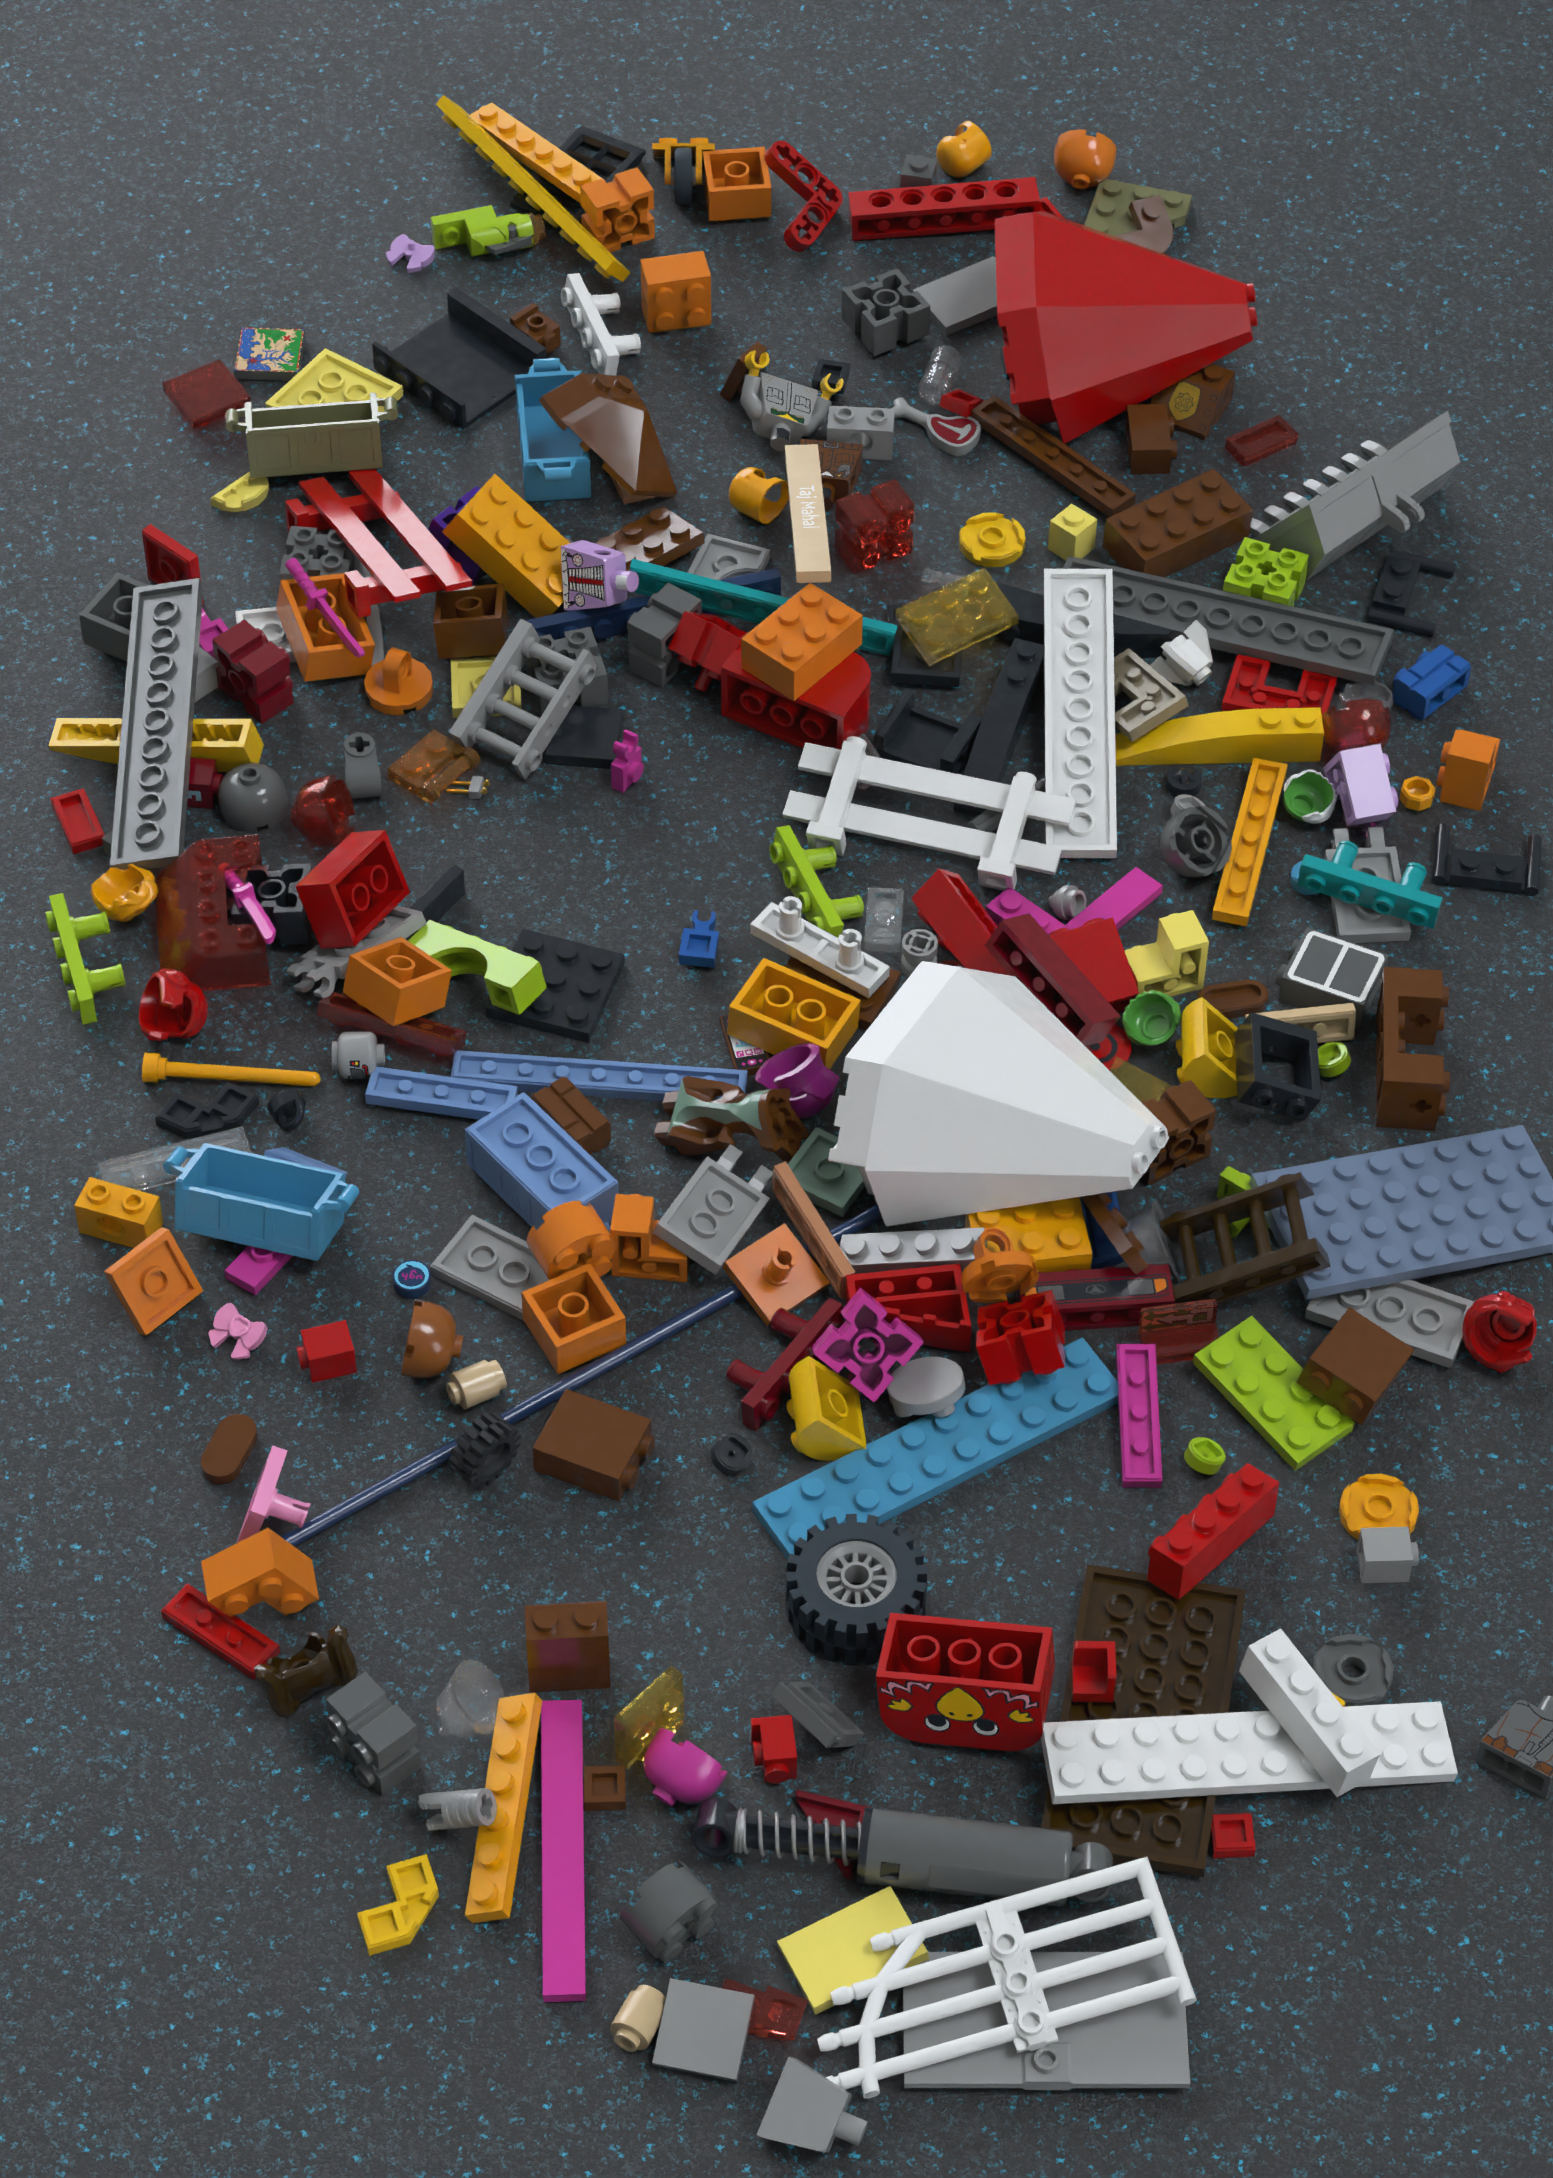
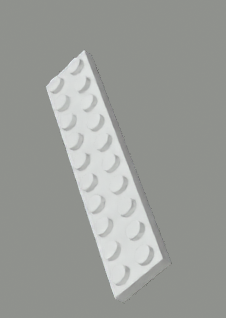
M1044 569L1045 792L1076 799V806L1070 826L1045 822L1046 844L1061 847L1062 853L1060 858H1117L1112 569Z
M1441 1701L1343 1707L1380 1754L1370 1779L1356 1787L1455 1781L1458 1772ZM1270 1711L1044 1723L1041 1736L1052 1804L1330 1789Z

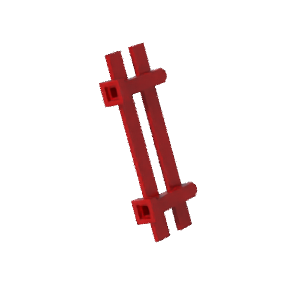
M376 469L348 472L349 479L361 491V495L341 498L324 477L299 482V489L312 505L304 506L298 498L285 501L288 533L290 526L317 528V531L333 528L372 575L371 577L363 578L357 570L344 573L346 604L358 618L370 616L371 605L390 601L398 603L421 598V595L440 590L448 592L472 586V580L463 571L460 563L450 556L403 502L399 493L390 487ZM384 518L421 561L423 566L402 570L362 522Z

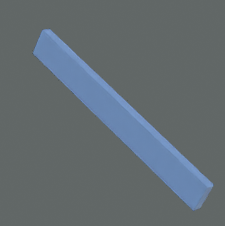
M455 1050L451 1077L518 1086V1091L537 1092L544 1087L548 1088L552 1082L564 1076L584 1096L663 1101L665 1092L678 1091L682 1078L686 1076L736 1085L743 1090L744 1094H746L747 1070Z

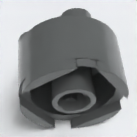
M679 1861L678 1868L671 1863L647 1879L636 1891L641 1896L634 1907L627 1902L620 1914V1920L655 1958H660L664 1964H667L680 1954L684 1941L692 1935L699 1939L713 1927L715 1921L711 1915L717 1908L718 1903L717 1898L683 1861Z

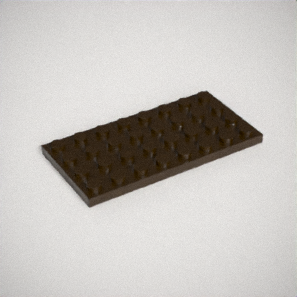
M1087 1564L1074 1642L1115 1641L1116 1684L1113 1703L1072 1702V1649L1060 1722L1228 1713L1246 1590L1199 1582L1178 1600L1147 1580L1148 1574ZM1048 1786L1041 1828L1070 1831L1073 1834L1072 1851L1083 1843L1095 1842L1104 1845L1110 1850L1114 1863L1123 1864L1148 1857L1152 1869L1204 1877L1216 1795L1052 1804L1050 1788Z

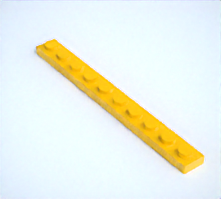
M445 95L439 99L436 105L445 113L442 119L454 129L459 127L461 130L458 134L470 145L473 146L476 143L478 146L475 151L488 162L492 159L494 163L491 167L504 178L509 176L511 180L508 183L522 195L526 192L528 196L525 200L536 210L540 211L543 209L545 213L542 217L555 228L560 226L562 228L559 232L561 236L573 245L577 242L580 245L577 251L590 262L594 259L597 262L594 268L607 279L614 276L621 282L628 277L631 272L462 107Z

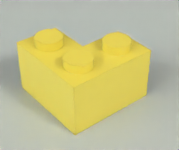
M1193 910L1173 913L1159 918L1157 941L1155 943L1143 946L1138 945L1124 950L1139 994L1155 990L1171 997L1204 987L1209 940Z

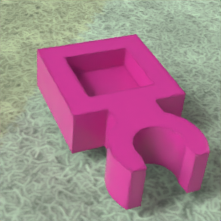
M626 729L623 731L622 743L615 741L613 744V753L616 754V758L611 763L612 788L622 793L626 791L632 782L639 780L644 769V765L641 763V747L637 746L639 737L637 734Z

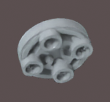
M922 1357L908 1361L905 1366L901 1365L892 1372L894 1379L887 1387L890 1403L893 1405L894 1413L897 1416L909 1417L913 1414H933L936 1417H946L954 1412V1403L963 1395L965 1380L963 1371L956 1362L943 1357Z

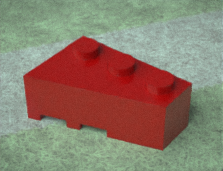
M960 1264L846 1275L845 1306L861 1288L885 1307L887 1314L883 1318L891 1324L896 1317L920 1335L924 1342L922 1345L970 1353L972 1326L966 1294L961 1281L962 1272Z

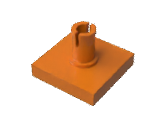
M785 1223L726 1260L722 1267L767 1327L770 1326L771 1319L779 1308L782 1307L786 1311L791 1312L825 1290L830 1283Z
M162 1227L104 1271L137 1332L142 1335H148L203 1292L201 1285L170 1230Z

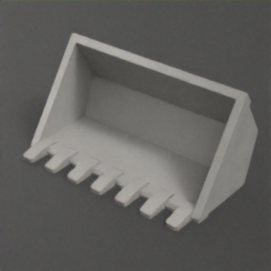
M1444 412L1388 448H1384L1382 445L1371 440L1365 441L1361 444L1360 449L1372 457V459L1366 461L1352 453L1344 455L1341 462L1353 470L1351 473L1346 474L1340 469L1328 466L1322 471V476L1333 483L1332 486L1328 488L1323 483L1309 479L1303 483V489L1314 496L1311 500H1307L1305 497L1294 492L1286 494L1283 501L1295 511L1289 514L1277 506L1270 505L1264 509V515L1275 522V524L1269 527L1265 523L1252 518L1250 532L1256 536L1253 539L1269 543L1271 551L1280 553L1283 548L1309 554L1306 580H1308L1387 525L1400 533L1407 531L1412 521L1418 523L1425 517L1424 509H1422L1419 503L1440 490L1460 463L1449 425L1451 423L1449 412Z

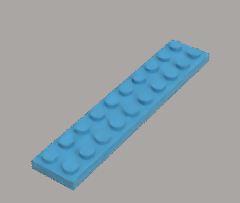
M1082 1337L1063 1347L1065 1350L1064 1368H1060L1048 1375H1035L1033 1370L1023 1372L1022 1377L1011 1384H988L960 1398L954 1403L955 1410L949 1416L936 1417L933 1414H928L867 1444L866 1449L855 1450L753 1501L752 1511L788 1560L789 1554L794 1555V1544L801 1537L807 1541V1530L816 1524L821 1531L825 1530V1519L835 1516L838 1524L846 1523V1514H857V1522L866 1523L868 1515L879 1517V1525L1118 1404V1382Z

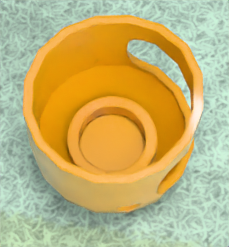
M964 121L955 130V136H945L939 142L936 149V158L940 167L945 173L956 178L968 176L987 162L992 154L987 136L977 125L970 121Z
M747 467L739 471L732 480L729 488V500L738 512L762 524H769L779 516L789 500L787 481L777 477L766 479L762 469ZM781 483V495L777 502H772L764 497L773 485Z

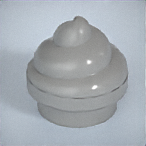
M1074 885L1062 886L1048 900L1055 915L1066 921H1071L1086 908L1087 903L1085 893Z

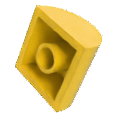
M1203 997L1187 1005L1181 1014V1038L1176 1040V1048L1182 1057V1067L1177 1069V1077L1181 1084L1191 1080L1201 1093L1208 1098L1237 1096L1234 1033L1238 1028Z
M810 1356L799 1361L789 1374L792 1399L786 1403L788 1413L795 1420L796 1431L791 1434V1441L796 1450L813 1459L835 1461L855 1450L866 1449L867 1443L858 1389L850 1384L849 1380Z

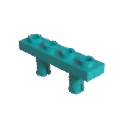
M1350 841L1339 842L1331 862L1305 854L1300 867L1298 886L1304 887L1311 892L1323 893L1341 899L1345 903L1357 904L1375 910L1383 915H1391L1407 920L1417 926L1434 929L1442 897L1420 891L1427 872L1423 865L1415 862L1408 863L1399 884L1352 869L1358 853V847Z

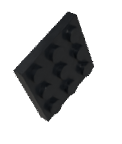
M522 929L512 951L526 957H533L539 961L547 988L520 1015L492 1005L491 999H489L485 1007L486 1017L589 1043L625 964L624 954Z

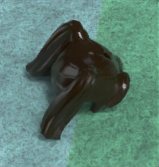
M336 1625L329 1630L327 1646L322 1635L316 1632H309L306 1645L295 1655L287 1659L271 1657L266 1665L260 1664L254 1667L255 1675L263 1683L269 1704L278 1717H290L296 1709H299L301 1702L315 1691L329 1686H345L356 1678L358 1670L354 1655L347 1643L349 1636L347 1628Z

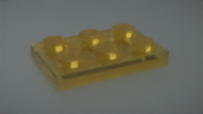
M985 568L895 610L896 619L929 666L1018 624V614Z

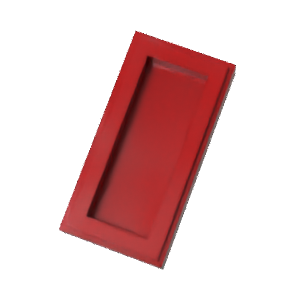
M84 788L50 798L51 807L73 855L103 846L102 838L105 834Z

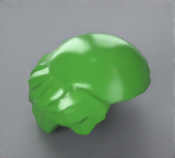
M1155 990L1145 991L1143 994H1138L1136 999L1130 1000L1129 1005L1124 1008L1125 1012L1123 1013L1122 1022L1127 1038L1139 1046H1159L1167 1043L1175 1035L1176 1028L1181 1019V1010L1179 1004L1172 997Z

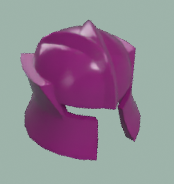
M812 1043L795 1045L775 1054L763 1063L755 1076L756 1082L768 1089L789 1088L791 1091L790 1106L798 1118L803 1119L819 1113L830 1103L834 1094V1088L840 1078L824 1066L819 1046Z

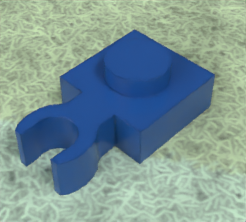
M698 910L693 912V929L683 928L679 950V964L715 967L719 945V931H714L716 927L715 912L711 911V918L708 921L698 920Z

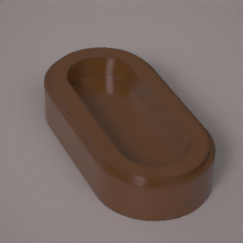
M1241 980L1205 986L1198 992L1197 999L1203 997L1227 1019L1245 1017V1014H1250L1251 1012H1263L1267 1007L1268 990L1259 981Z
M232 1414L225 1417L219 1423L201 1457L202 1473L208 1481L215 1484H226L238 1477L258 1438L256 1424L252 1418L244 1414Z

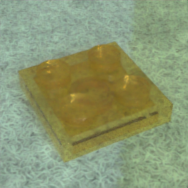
M672 1665L614 1717L616 1761L622 1766L625 1765L627 1770L638 1760L644 1761V1754L659 1728L675 1733L684 1721L683 1674Z

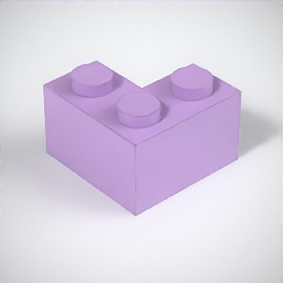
M1381 744L1340 751L1323 767L1325 777L1328 778L1329 783L1334 785L1337 800L1341 799L1347 827L1387 820L1396 812L1398 796L1395 788L1390 787L1388 778L1390 762L1387 754L1382 753Z

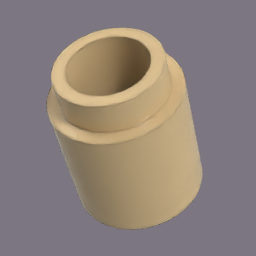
M482 1360L450 1374V1382L446 1384V1390L451 1402L454 1405L459 1404L463 1409H468L500 1395L501 1390L507 1388L504 1372L496 1360L490 1362Z
M639 1985L636 1990L628 1994L610 2026V2031L618 2046L631 2052L648 2048L661 2024L666 1997L659 1990L648 1985Z

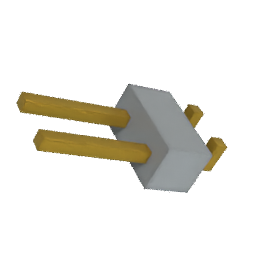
M472 776L471 782L449 781V785H468L469 790L446 789V793L469 794L470 799H481L482 794H487V789L484 786H489L490 783L488 779L484 781V777Z

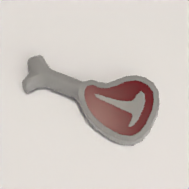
M902 397L895 399L893 402L894 407L891 409H895L894 419L905 418L925 427L930 441L947 454L954 456L965 455L980 440L981 425L972 417L929 415L909 406Z

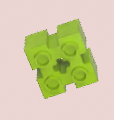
M1244 537L1236 555V563L1231 565L1224 580L1223 591L1294 607V600L1298 601L1306 582L1309 554L1283 548L1280 553L1271 551L1269 543Z

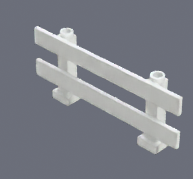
M855 736L848 737L843 742L841 750L805 742L798 770L831 776L830 787L826 798L790 790L782 815L783 818L809 823L806 831L809 849L831 845L836 855L843 856L847 845L845 831L980 859L977 868L979 886L1003 891L1008 887L1015 889L1017 882L1016 867L1050 875L1056 874L1062 848L1021 839L1027 818L1070 826L1076 806V799L1036 791L1035 783L1037 779L1031 773L1018 772L1013 777L1012 784L1007 785L869 756L865 753L866 741ZM857 782L1003 812L997 834L857 805L851 803Z

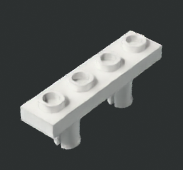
M579 273L567 274L565 288L561 290L562 305L567 307L571 315L572 325L577 327L581 335L582 345L584 348H587L591 356L593 368L597 369L599 374L616 376L621 355H638L640 353V337L636 333L623 336H611L600 315L619 313L620 298L617 293L591 295Z
M788 896L784 898L783 903L780 902L779 906L771 902L750 924V933L867 998L889 977L890 966L861 951L862 936L860 932L854 929H846L842 932V935H839V938L829 934L801 918L802 902L796 897Z

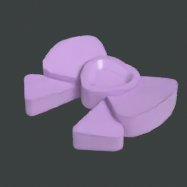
M401 234L393 240L390 247L391 251L386 252V258L390 266H393L405 255L406 260H409L407 265L408 273L421 271L422 267L430 265L435 258L433 245H421L414 242V240H410L405 234Z

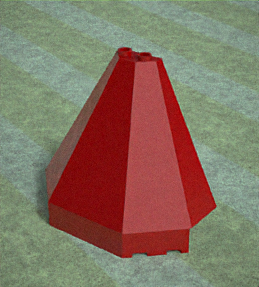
M1045 211L995 219L997 317L1004 339V347L1002 348L1006 373L1010 377L1011 404H1018L1020 413L1035 424L1057 421L1064 444L1126 411L1127 405H1137L1253 341L1252 327L1258 326L1255 306L1251 307V303L1256 302L1254 283L1247 284Z

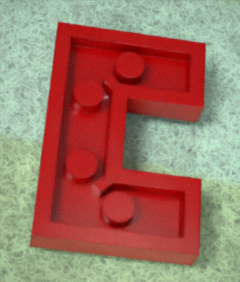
M1237 654L1223 698L1221 711L1321 708L1324 729L1338 677L1303 670L1297 692L1266 686L1271 661Z

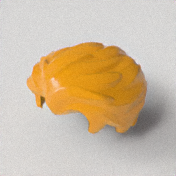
M129 864V868L125 870L114 867L110 868L91 885L90 893L94 904L101 912L105 911L107 918L120 922L132 920L147 909L158 894V887L154 881L155 877L151 871L137 867L134 864Z

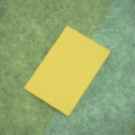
M891 1886L778 1940L777 1943L816 2015L835 2006L833 2005L830 1992L839 1987H850L853 1983L876 1977L898 1948L891 1946L890 1949L884 1951H873L870 1938L880 1933H890L894 1929L908 1926L912 1923ZM923 1943L903 1969L918 1965L929 1959L928 1951Z

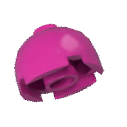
M659 1728L648 1745L643 1763L647 1779L655 1786L652 1794L671 1807L675 1801L692 1805L699 1804L710 1798L720 1787L728 1772L720 1770L722 1765L691 1742L685 1740L684 1743L679 1742V1744L671 1741L675 1733Z

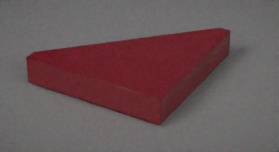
M797 1790L795 1794V1802L806 1819L808 1816H811L812 1823L823 1824V1820L827 1818L829 1825L839 1826L840 1821L844 1820L846 1827L856 1828L859 1821L862 1824L864 1809L868 1807ZM835 1858L834 1862L844 1878L851 1880L856 1861L851 1860L850 1864L845 1866L843 1859Z

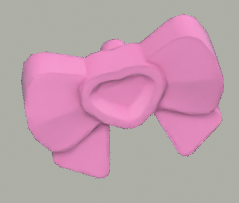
M227 1303L217 1311L213 1322L215 1329L210 1330L208 1334L211 1345L214 1348L221 1345L230 1335L234 1339H238L231 1357L234 1360L249 1358L250 1350L256 1349L263 1342L268 1328L263 1322H251L244 1318L232 1303Z

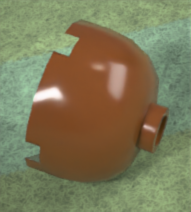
M415 1299L401 1376L428 1379L439 1376L447 1370L452 1357H460L463 1335L456 1334V1321L447 1309L432 1302Z

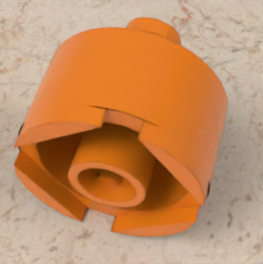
M570 1201L558 1205L542 1216L544 1223L538 1230L533 1226L528 1233L527 1245L549 1280L588 1263H591L599 1277L605 1275L612 1268L610 1259L615 1252V1240L610 1235L594 1207L589 1203L588 1206H583L581 1201Z

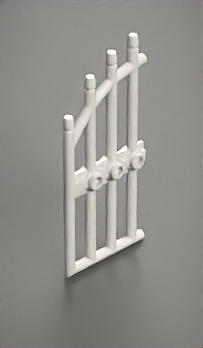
M1143 1857L897 1928L890 1933L884 1932L870 1938L873 1951H884L890 1949L891 1946L898 1947L879 1974L874 1978L853 1983L850 1987L843 1986L830 1992L833 2005H843L850 2003L853 1999L861 2000L868 1997L860 2024L841 2029L838 2033L824 2034L817 2041L820 2052L838 2049L839 2046L846 2047L858 2043L859 2068L838 2073L836 2077L831 2075L826 2078L844 2090L861 2085L863 2097L872 2098L880 2094L878 2080L1011 2041L1014 2042L1017 2053L1027 2050L1034 2051L1059 2041L1056 2028L1169 1995L1177 1994L1181 2006L1191 2005L1197 1999L1148 1857ZM1136 1877L1138 1879L1144 1897L1143 1900L1024 1934L1017 1913L1019 1911ZM1147 1916L1151 1917L1157 1935L1155 1939L1038 1973L1036 1971L1030 1950ZM976 1924L983 1946L903 1969L925 1938ZM1159 1955L1164 1956L1171 1977L1055 2011H1049L1042 1989ZM989 1963L995 1985L879 2018L888 1991ZM997 2002L1002 2004L1007 2025L876 2062L875 2038Z

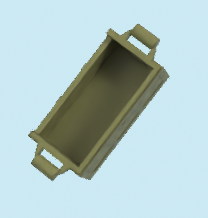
M375 392L370 393V400L255 409L252 408L251 402H246L245 408L237 410L228 409L225 413L226 429L229 432H246L251 478L383 468L379 421L397 419L398 406L397 400L394 397H387L386 399L377 398ZM378 406H384L385 412L378 413ZM239 417H245V423H239Z

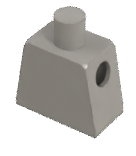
M788 2057L757 2136L827 2153L830 2151L835 2137L859 2146L868 2121L846 2112L852 2094L800 2060Z

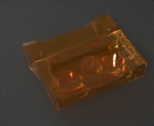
M433 729L387 768L388 778L427 803L433 804L441 797V792L467 769H474L481 762V759L473 748H464ZM453 760L455 761L450 767H448V768H447L443 773H441L436 779H434L433 781H430V780H431L432 778H434L439 772H441L446 766H448Z

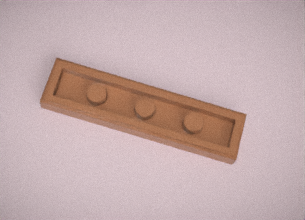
M786 1161L775 1165L773 1169L772 1191L837 1295L841 1299L845 1298L846 1275L855 1274L853 1267Z

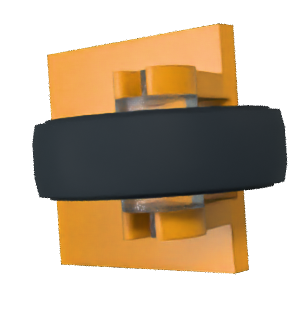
M659 138V143H652L653 157H665V185L675 186V202L677 205H690L692 202V186L702 185V151L715 150V143H709L708 138H690V143H677V138ZM671 158H675V167H671ZM692 158H696V167H692Z

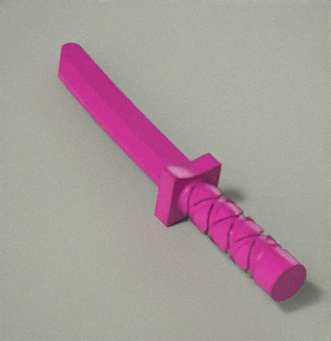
M296 558L289 559L285 563V567L293 575L295 581L298 582L306 597H308L305 605L307 609L318 608L350 652L358 658L364 656V650L325 601L328 595L326 589L318 590L314 586L313 581L309 579L308 574L304 572Z
M220 866L217 874L232 891L238 909L243 907L265 943L271 944L274 941L276 930L262 906L256 900L253 885L250 882L245 885L230 866Z

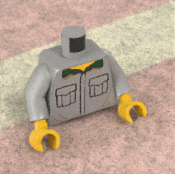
M754 350L749 352L744 359L745 365L749 369V375L745 374L740 399L741 405L752 420L753 431L758 435L770 438V445L774 450L784 451L785 445H797L801 437H809L823 424L829 411V406L832 404L829 400L832 395L836 394L843 387V379L841 378L837 382L836 388L833 389L828 385L831 373L828 374L820 383L822 394L817 396L818 390L763 372L759 374V370L768 365L769 355L767 352L762 353L759 358V364H757L754 359L756 353Z

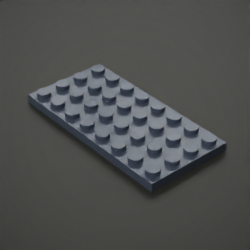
M1523 1125L1254 1173L1251 1175L1249 1182L1252 1189L1273 1182L1282 1175L1301 1172L1313 1188L1314 1195L1300 1199L1308 1239L1315 1237L1328 1253L1331 1267L1296 1278L1305 1299L1553 1253V1179ZM1285 1205L1265 1211V1217L1280 1248L1291 1246L1293 1238Z

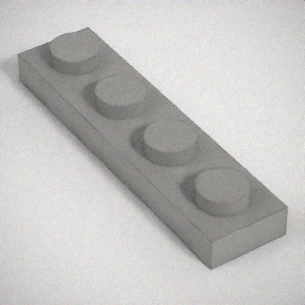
M985 1228L843 1234L840 1248L853 1267L855 1274L960 1264L961 1269H965L971 1262L975 1261L973 1245ZM987 1240V1241H984L986 1248H987L988 1240Z

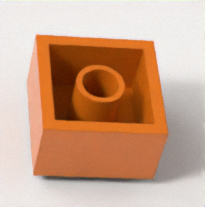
M765 147L702 151L703 185L709 221L771 217V182L768 166L764 159Z
M704 251L640 259L641 308L648 333L711 325V274Z
M399 937L349 955L343 993L355 1000L358 1005L376 1014L385 1023L396 1026L444 1008L452 970L403 937Z
M591 1263L521 1292L523 1320L557 1374L626 1344V1317Z

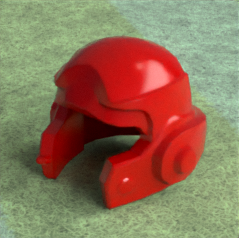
M163 968L155 972L149 978L140 1000L139 1023L142 1033L151 1041L166 1040L168 1037L189 1039L196 1035L203 1028L208 1016L207 997L198 985L190 982L186 975L180 971Z
M1507 1291L1483 1296L1474 1301L1465 1314L1462 1328L1465 1347L1474 1359L1488 1368L1503 1373L1512 1369L1515 1365L1527 1363L1533 1358L1530 1350H1525L1533 1344L1537 1331L1535 1309L1532 1304L1515 1297Z

